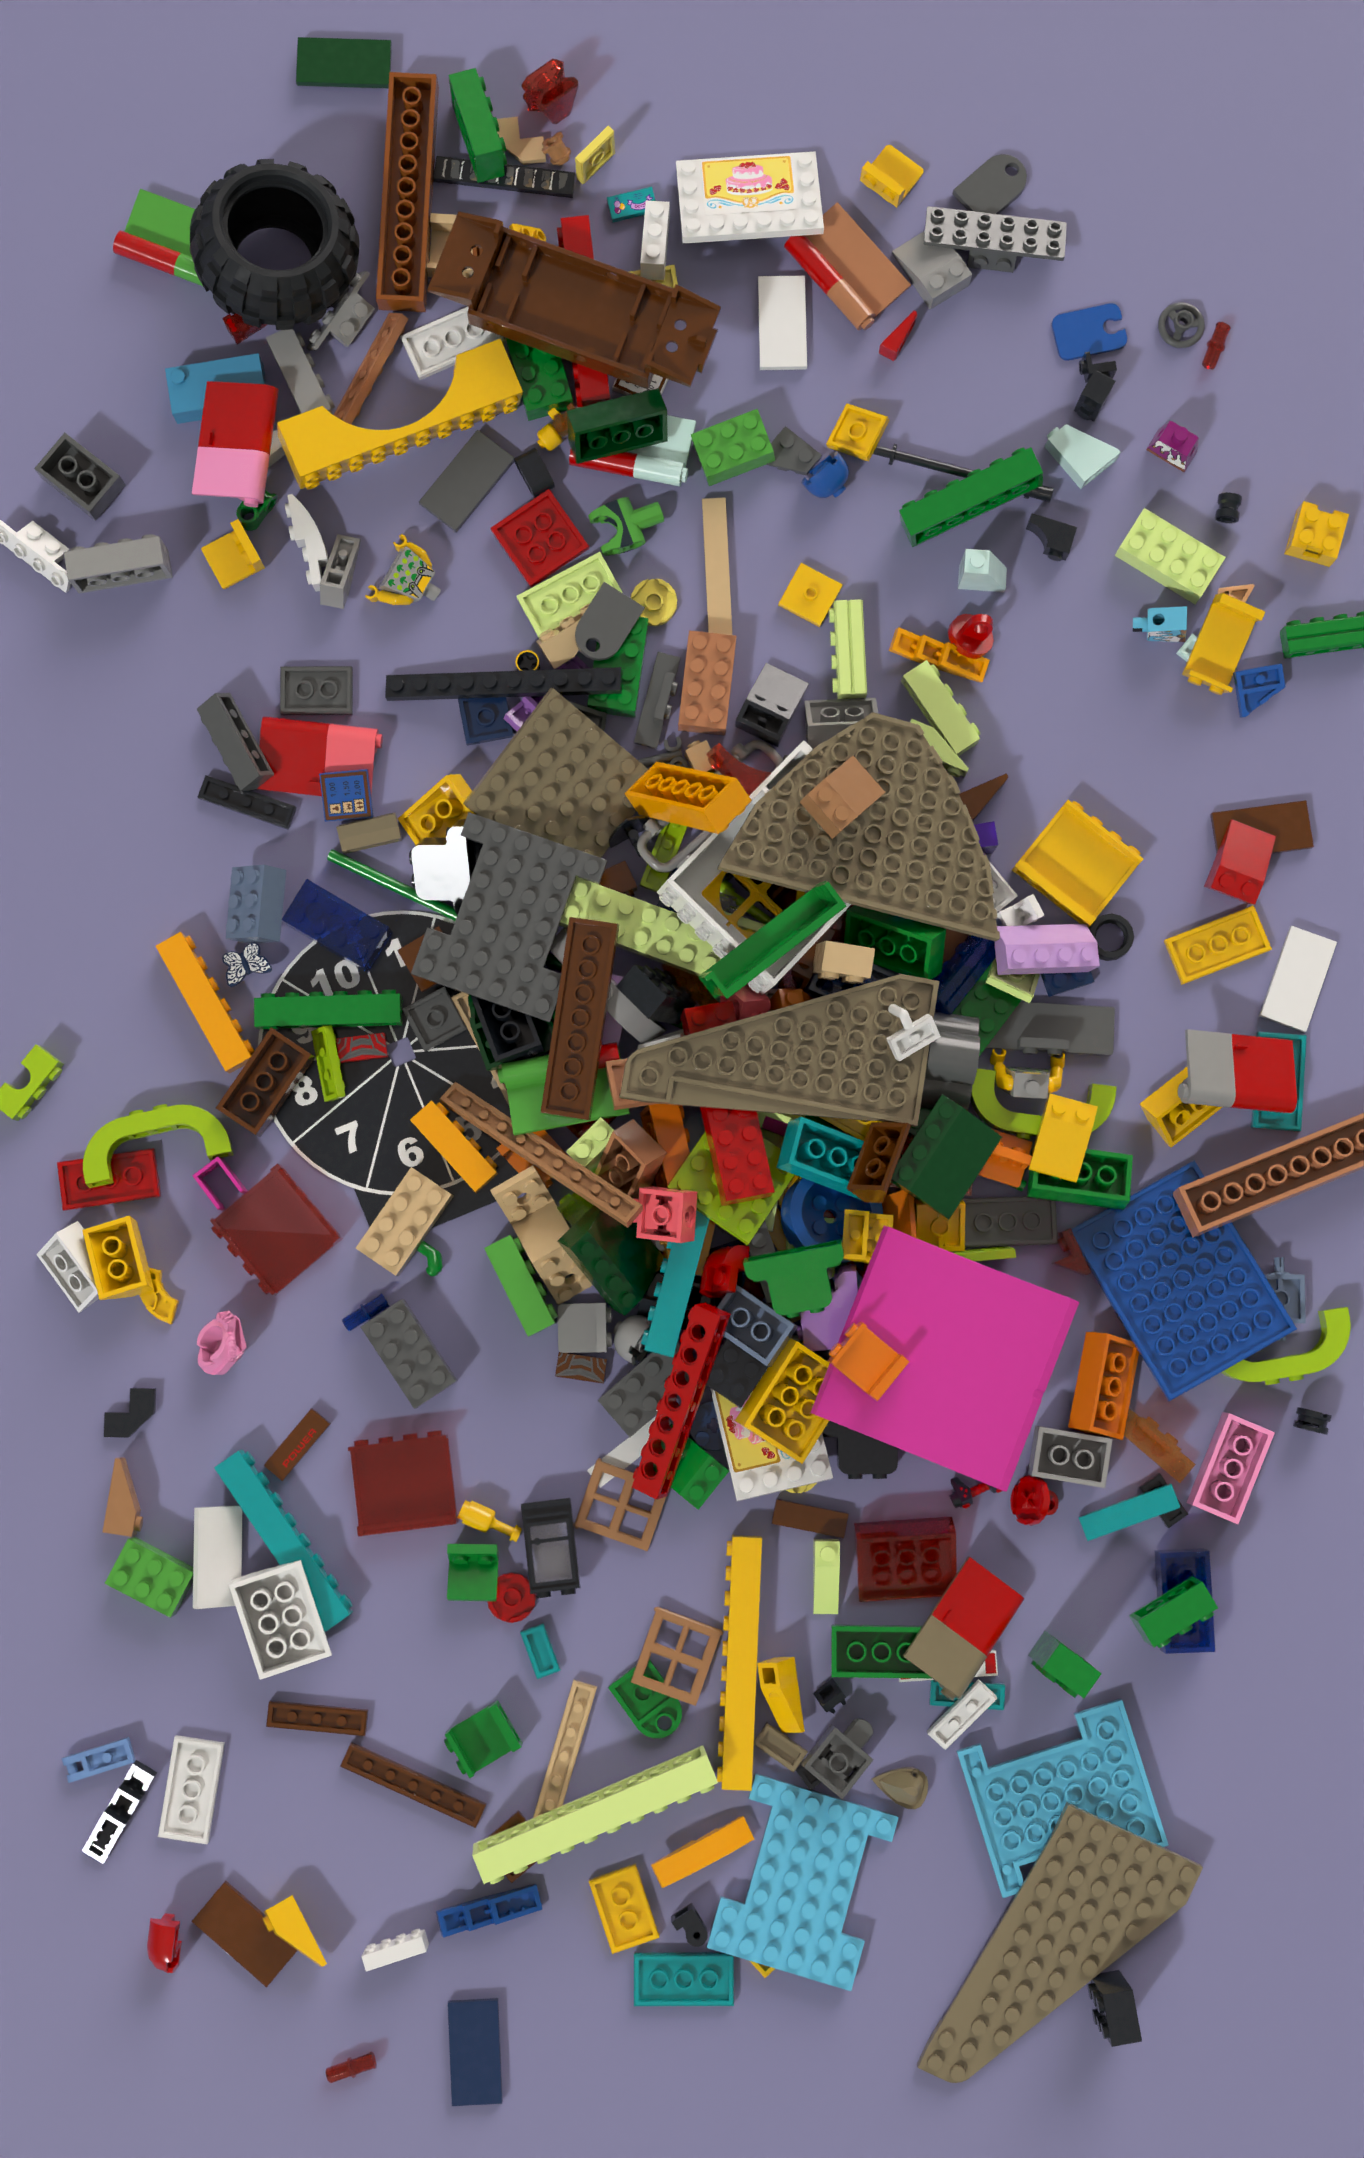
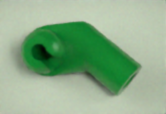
M423 1240L417 1251L427 1257V1274L432 1277L437 1276L443 1268L442 1255L437 1249Z

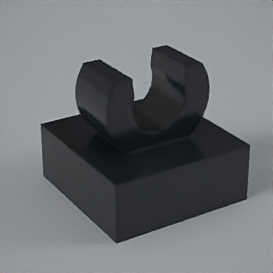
M833 1678L813 1693L826 1713L830 1711L834 1714L836 1712L834 1707L840 1702L842 1705L846 1704V1696Z

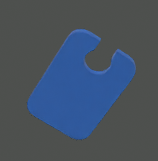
M1109 303L1055 316L1051 326L1060 358L1070 361L1082 358L1084 353L1089 351L1092 356L1122 349L1127 343L1126 330L1123 329L1115 334H1108L1103 328V324L1108 320H1122L1120 308L1116 304Z

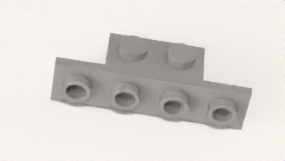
M368 271L356 272L348 292L332 311L329 310L322 318L323 325L319 330L313 331L308 339L310 343L306 348L309 351L317 350L328 333L345 347L351 344L375 309L357 293L370 275Z

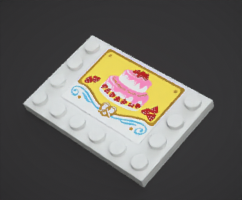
M816 151L676 161L683 244L824 234Z
M798 1334L791 1337V1339L800 1343ZM710 1388L737 1501L833 1479L822 1433L803 1464H801L735 1421L745 1403L740 1409Z

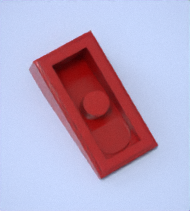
M914 310L880 344V355L892 361L897 359L916 323L917 311Z

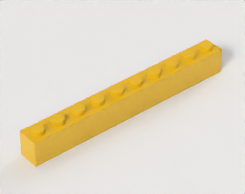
M732 1535V1541H727L726 1556H731V1566H726L725 1581H730V1590L725 1591L724 1606H729L728 1616H724L723 1631H728L727 1641L722 1643V1656H727L726 1666L721 1667V1681H726L725 1691H720V1706L725 1707L724 1716H719V1731L723 1732V1742L718 1741V1757H722V1767H717V1781L721 1782L722 1790L752 1791L762 1554L761 1536Z

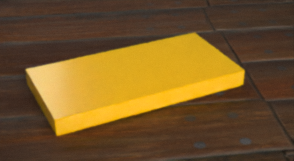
M1254 905L1164 940L1181 985L1272 950Z

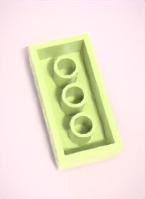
M1145 508L1115 554L1122 561L1195 605L1226 558Z

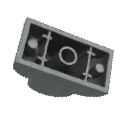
M935 1012L934 1022L941 1037L931 1042L929 1046L921 1108L932 1109L943 1094L968 1111L980 1053V1036H978L979 1017Z

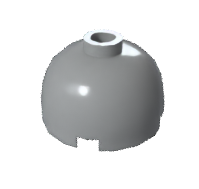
M633 1315L627 1317L623 1322L619 1321L613 1331L615 1334V1350L623 1359L633 1365H637L636 1360L640 1362L644 1360L649 1353L644 1351L646 1345L641 1344L644 1330H650L652 1321L647 1320L648 1317L644 1315Z

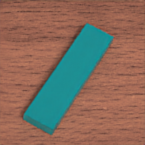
M1170 1483L1079 1516L1078 1518L1087 1541L1181 1507Z

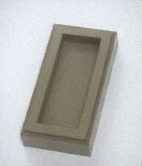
M766 1722L754 1740L755 1746L793 1773L808 1753L806 1749L768 1722Z

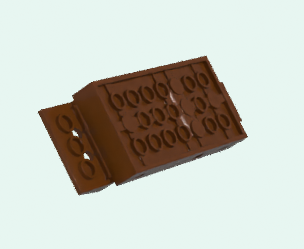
M458 211L427 289L430 293L468 306L467 315L470 325L645 389L649 388L654 374L691 387L696 372L702 373L718 332L714 325L721 310V306L677 284L674 288L668 287L503 227V221ZM476 246L482 248V254L479 256L472 255V248ZM467 268L474 271L473 276L470 278L462 275V272ZM677 321H684L686 328L683 330L676 329L675 323ZM668 343H676L678 349L675 352H669L666 349Z

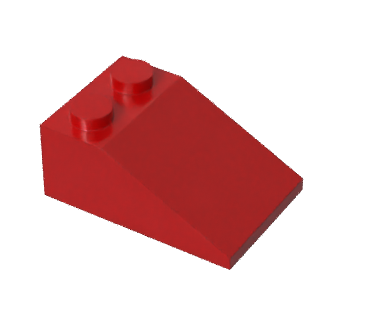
M1231 819L1204 887L1247 904L1255 905L1265 881L1276 836Z

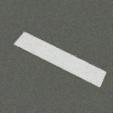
M656 1416L633 1436L627 1438L603 1457L602 1462L625 1469L641 1456L643 1446L648 1441L650 1435L649 1427ZM595 1464L587 1470L590 1475H592ZM603 1472L599 1487L601 1488L615 1476Z

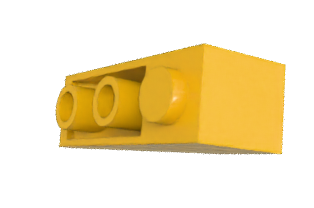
M774 1657L757 1663L760 1688L781 1732H805L795 1657Z

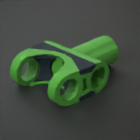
M629 497L608 502L592 511L588 516L592 524L599 522L609 523L617 529V534L614 538L610 539V542L602 545L600 548L605 556L621 554L641 547L646 542L642 530L665 522L658 501L634 510Z

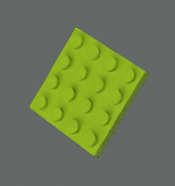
M704 1132L667 1188L697 1191L696 1210L748 1245L794 1177V1174L776 1168L781 1149L763 1137L775 1192L767 1198L722 1206L706 1132Z

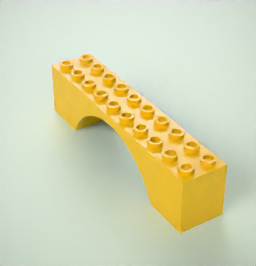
M500 338L456 355L453 380L446 395L429 414L410 425L390 430L365 429L340 420L323 406L278 422V438L300 489L306 487L309 490L319 486V482L326 479L329 481L342 477V473L351 471V473L360 471L368 463H381L389 455H402L408 451V448L415 445L423 447L436 437L444 439L457 429H461V431L470 429L478 421H491L499 413H512L518 409L523 390Z

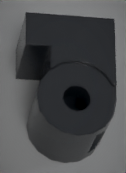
M692 1903L671 1916V1923L676 1931L683 1927L687 1942L690 1945L699 1947L706 1942L708 1938L707 1927Z

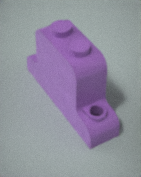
M856 1264L844 1265L839 1268L837 1274H834L835 1285H831L832 1301L827 1307H824V1311L819 1313H810V1310L800 1312L801 1325H797L799 1326L797 1328L798 1339H803L804 1346L811 1351L831 1350L839 1341L858 1293Z

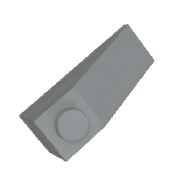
M337 534L320 582V605L344 609L350 592L361 539Z

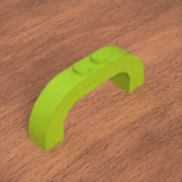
M977 1068L970 1101L978 1116L989 1126L1002 1132L1016 1134L1018 1138L1031 1140V1136L1037 1137L1042 1116L1017 1113L1005 1109L995 1096L996 1071ZM1094 1083L1088 1086L1086 1103L1098 1106L1092 1132L1100 1127L1110 1115L1115 1102L1117 1086Z
M167 1104L154 1106L151 1111L134 1110L129 1112V1116L120 1117L108 1122L93 1135L86 1147L83 1158L85 1183L89 1188L114 1183L111 1171L112 1155L121 1144L129 1140L177 1129H190L203 1137L207 1157L210 1161L216 1157L234 1156L232 1143L220 1121L202 1108L192 1105L167 1106Z
M1348 1307L1318 1311L1321 1335L1315 1347L1310 1351L1254 1362L1242 1360L1221 1373L1239 1381H1265V1385L1280 1383V1378L1289 1377V1381L1304 1379V1374L1315 1373L1329 1367L1341 1356L1349 1340L1351 1322Z

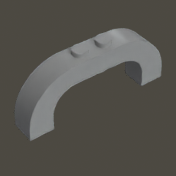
M565 927L555 936L551 947L552 953L562 964L568 930ZM611 978L607 1012L642 1044L662 1036L667 1030L658 1021L648 1019L616 987L618 984Z

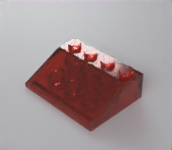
M952 1517L854 1523L859 1602L942 1597L957 1574L956 1531Z

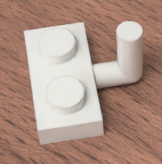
M896 1004L889 1006V1012L899 1017L904 1027L886 1038L896 1060H903L941 1037L931 1015L926 1014L912 1023L907 1010Z

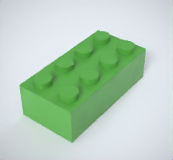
M509 1235L485 1247L484 1249L527 1336L530 1337L556 1324L555 1318L558 1317V1314L553 1304L547 1305L544 1296L548 1294L542 1282H536L533 1274L537 1272L529 1259L525 1260L522 1254L525 1252V1249L519 1238Z

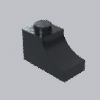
M1032 513L1026 530L1038 536L1044 546L1043 554L1048 555L1049 559L1066 561L1077 527Z

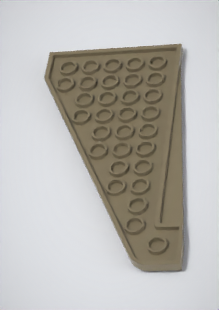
M899 974L638 1049L630 1055L625 1063L619 1098L647 1103L909 1123L911 1126L916 1127L918 1126L930 1044L901 1061L896 1060L886 1038L904 1027L900 1018L891 1014L888 1008L891 1004H896L907 1010L912 1023L926 1014L931 1015L934 1020L939 981Z
M1066 1802L1044 1849L943 2019L938 2022L917 2062V2067L950 2083H960L969 2079L1186 1905L1203 1867L1190 1859Z

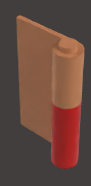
M837 202L823 214L824 234L791 236L784 244V248L855 328L865 331L873 325L874 319L911 287V284Z

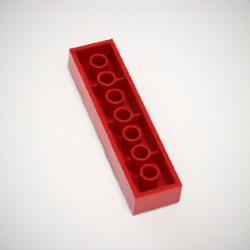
M589 215L560 218L561 227H557L559 247L594 259ZM572 362L577 407L610 400L608 375Z
M732 1000L686 1008L680 1015L685 1036L737 1021ZM700 1107L721 1205L725 1206L770 1197L775 1191L757 1111Z

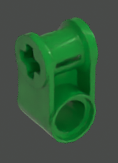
M265 490L264 503L258 504V507L245 506L244 501H242L236 510V515L244 530L253 531L260 526L266 515L274 508L278 499L277 494H271ZM248 513L254 514V517L250 520L243 519Z

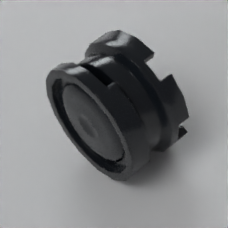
M1297 1407L1296 1414H1298V1418L1294 1420V1427L1325 1435L1328 1434L1327 1423L1331 1421V1415ZM1305 1423L1318 1426V1428L1307 1426Z

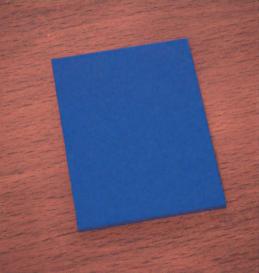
M1195 1160L1131 1195L1130 1202L1124 1210L1108 1208L1068 1230L1070 1237L1168 1402L1297 1330L1232 1222L1194 1238L1192 1237L1172 1193L1178 1187L1204 1177Z

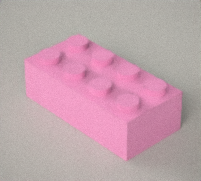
M1222 1412L1186 1503L1232 1523L1239 1524L1275 1432L1233 1414Z

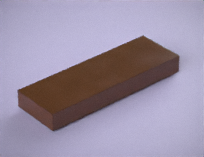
M776 1499L772 1524L844 1538L849 1514Z

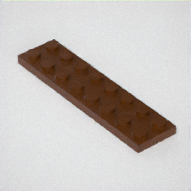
M569 917L541 1113L591 1120L619 924Z

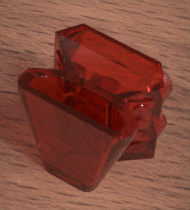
M552 58L525 77L521 85L525 91L523 100L528 105V111L542 112L552 124H557L570 115L579 82L575 77H565L564 62Z

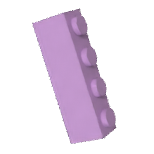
M1086 924L997 926V931L1000 932V939L994 942L998 975L1090 972L1100 966L1097 941Z

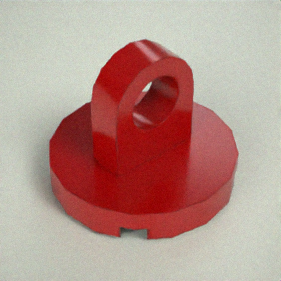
M986 614L958 615L948 628L951 644L954 643L957 647L956 650L967 658H981L993 646V619Z
M1027 1475L1020 1478L1019 1484L1014 1486L1010 1499L1013 1515H1016L1018 1518L1016 1520L1019 1523L1033 1526L1039 1524L1046 1515H1053L1057 1511L1059 1505L1058 1497L1053 1491L1048 1489L1047 1483L1042 1478Z

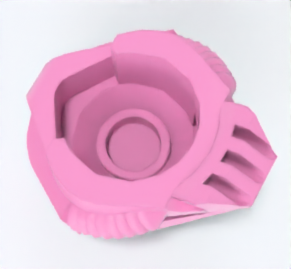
M229 1310L217 1313L216 1319H213L204 1326L198 1335L197 1345L200 1347L198 1364L205 1373L211 1375L226 1374L236 1361L241 1358L247 1348L240 1319Z

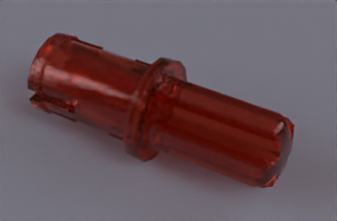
M1216 323L1212 338L1207 342L1208 348L1202 362L1205 369H1215L1221 352L1225 350L1224 343L1231 329L1227 323Z
M370 2052L354 2059L349 2057L343 2063L328 2067L326 2069L327 2080L333 2083L350 2076L355 2078L356 2074L377 2068L374 2053Z

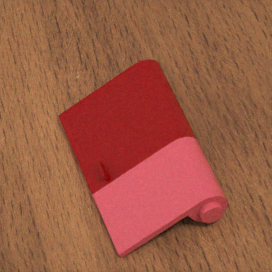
M264 716L261 722L259 747L274 775L257 789L322 796L320 773L368 769L372 795L374 757L377 748H382L383 735L379 734V730L374 728Z

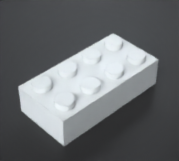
M415 1929L411 1931V1934L405 1935L403 1933L396 1936V1939L390 1940L388 1938L382 1940L380 1944L372 1943L367 1945L361 1956L365 1970L370 1971L425 1953L429 1946L425 1929Z

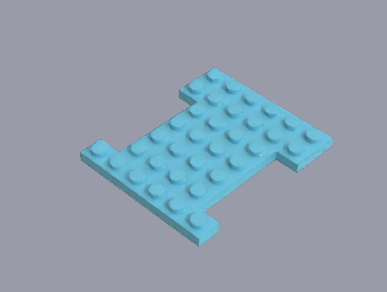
M1122 1699L1074 1713L1081 1738L988 1767L980 1743L956 1751L1002 1898L1017 1894L1024 1882L1019 1866L1038 1859L1056 1826L1066 1802L1162 1847L1168 1846Z
M755 1773L752 1791H750L748 1798L772 1807L745 1903L720 1896L707 1948L851 1991L865 1941L864 1939L841 1932L868 1835L892 1842L899 1817Z

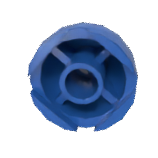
M836 451L834 452V458L830 455L827 456L809 472L813 476L809 480L804 477L801 482L814 496L827 498L833 495L836 498L846 489L844 484L849 476L848 465L839 452Z

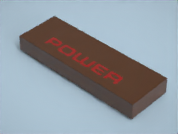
M311 1408L264 1466L283 1481L331 1423Z

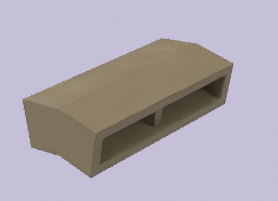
M396 812L341 824L336 827L343 854L402 841Z

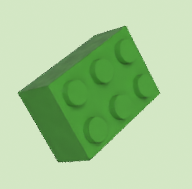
M758 409L691 434L695 451L709 486L775 461L774 451Z
M133 1536L127 1539L104 1584L171 1618L177 1614L193 1583V1567Z

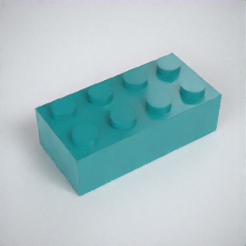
M799 1117L788 1122L776 1168L860 1199L847 1190V1186L864 1141Z

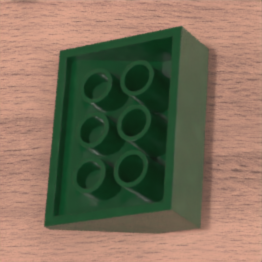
M942 1094L899 1159L891 1183L949 1220L1000 1142L1002 1136Z
M593 1206L557 1242L609 1306L625 1316L644 1297L662 1265L664 1256L650 1239L636 1238L637 1223L632 1222L627 1228L596 1206Z

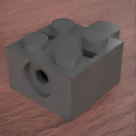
M857 1718L842 1733L831 1724L800 1764L843 1800L874 1760L862 1750L873 1735L872 1726L866 1720Z

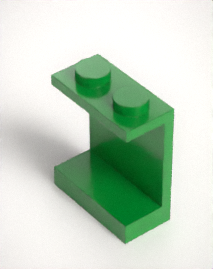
M498 1700L447 1730L445 1733L446 1739H444L447 1749L450 1753L454 1751L459 1759L456 1761L459 1770L463 1775L467 1773L469 1778L473 1777L475 1772L508 1752H515L520 1749L523 1744Z

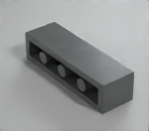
M215 693L197 708L202 723L209 731L212 742L217 746L224 764L231 772L234 782L240 791L256 790L274 775L231 693Z

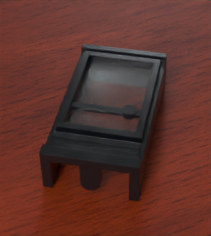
M571 1498L521 1504L530 1594H536V1598L551 1597V1592L561 1591V1595L576 1594L575 1589L581 1588Z

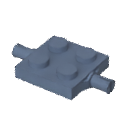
M1274 1257V1272L1264 1275L1293 1323H1306L1305 1274L1284 1272L1285 1258ZM1286 1336L1277 1341H1286Z

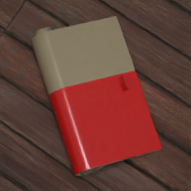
M968 1556L903 1657L937 1681L942 1688L941 1693L952 1701L955 1697L960 1699L1024 1601V1598Z

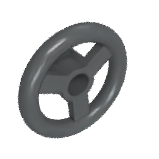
M1184 302L1174 303L1166 307L1158 320V330L1162 339L1167 344L1176 348H1187L1196 344L1201 339L1205 329V322L1201 312L1195 306ZM1168 316L1174 322L1175 333L1173 338L1167 333L1165 328V321ZM1179 322H1184L1185 326L1180 325ZM1198 327L1197 332L1191 339L1179 341L1183 332L1190 328Z

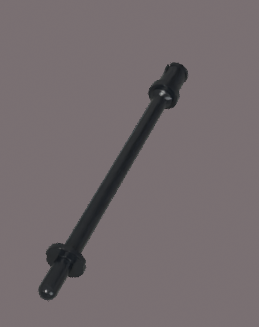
M897 444L893 445V449L877 445L873 452L874 455L889 458V465H892L894 460L963 478H967V475L974 471L897 451ZM1041 486L1024 494V498L1029 499L1031 497L1050 503L1054 488Z

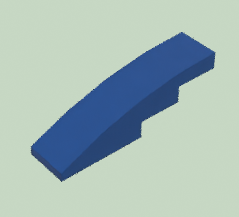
M533 1884L436 1911L441 1936L444 1938L465 1930L472 1931L490 1924L497 1925L542 1910V1904L537 1885Z

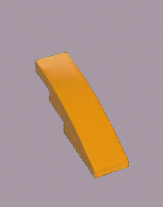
M900 627L895 629L888 650L918 663H923L927 660L930 665L934 664L938 670L980 683L983 682L990 661L984 657L978 659L967 658L956 650L957 647L949 642L944 644L926 635L919 636Z
M740 1816L725 1826L716 1828L699 1839L686 1843L651 1864V1867L661 1888H664L753 1841L754 1837L744 1816Z

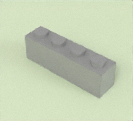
M293 329L281 330L266 337L300 412L304 413L323 406L333 414L331 410L335 408L330 395H324L321 389L325 385L320 374L315 375L312 370L315 364L310 353L305 354L302 349L305 343L300 332L295 334Z

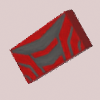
M385 1032L336 1039L340 1063L388 1057Z

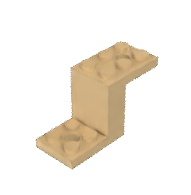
M533 1165L490 1190L511 1223L530 1261L558 1305L592 1286L591 1282L557 1242L570 1227ZM522 1193H526L525 1196L518 1198ZM569 1274H573L571 1277L565 1278Z

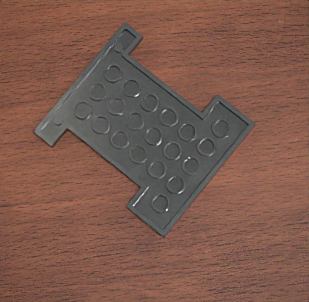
M468 812L461 836L481 843L483 846L451 935L427 927L411 974L551 1023L557 1005L561 974L544 968L576 877L600 884L608 861Z

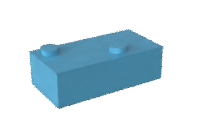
M259 353L165 368L171 411L177 424L202 420L207 381L267 385L264 365Z

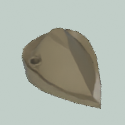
M901 1767L871 1778L878 1788L892 1801L906 1809L921 1807L928 1793L927 1776L915 1767Z

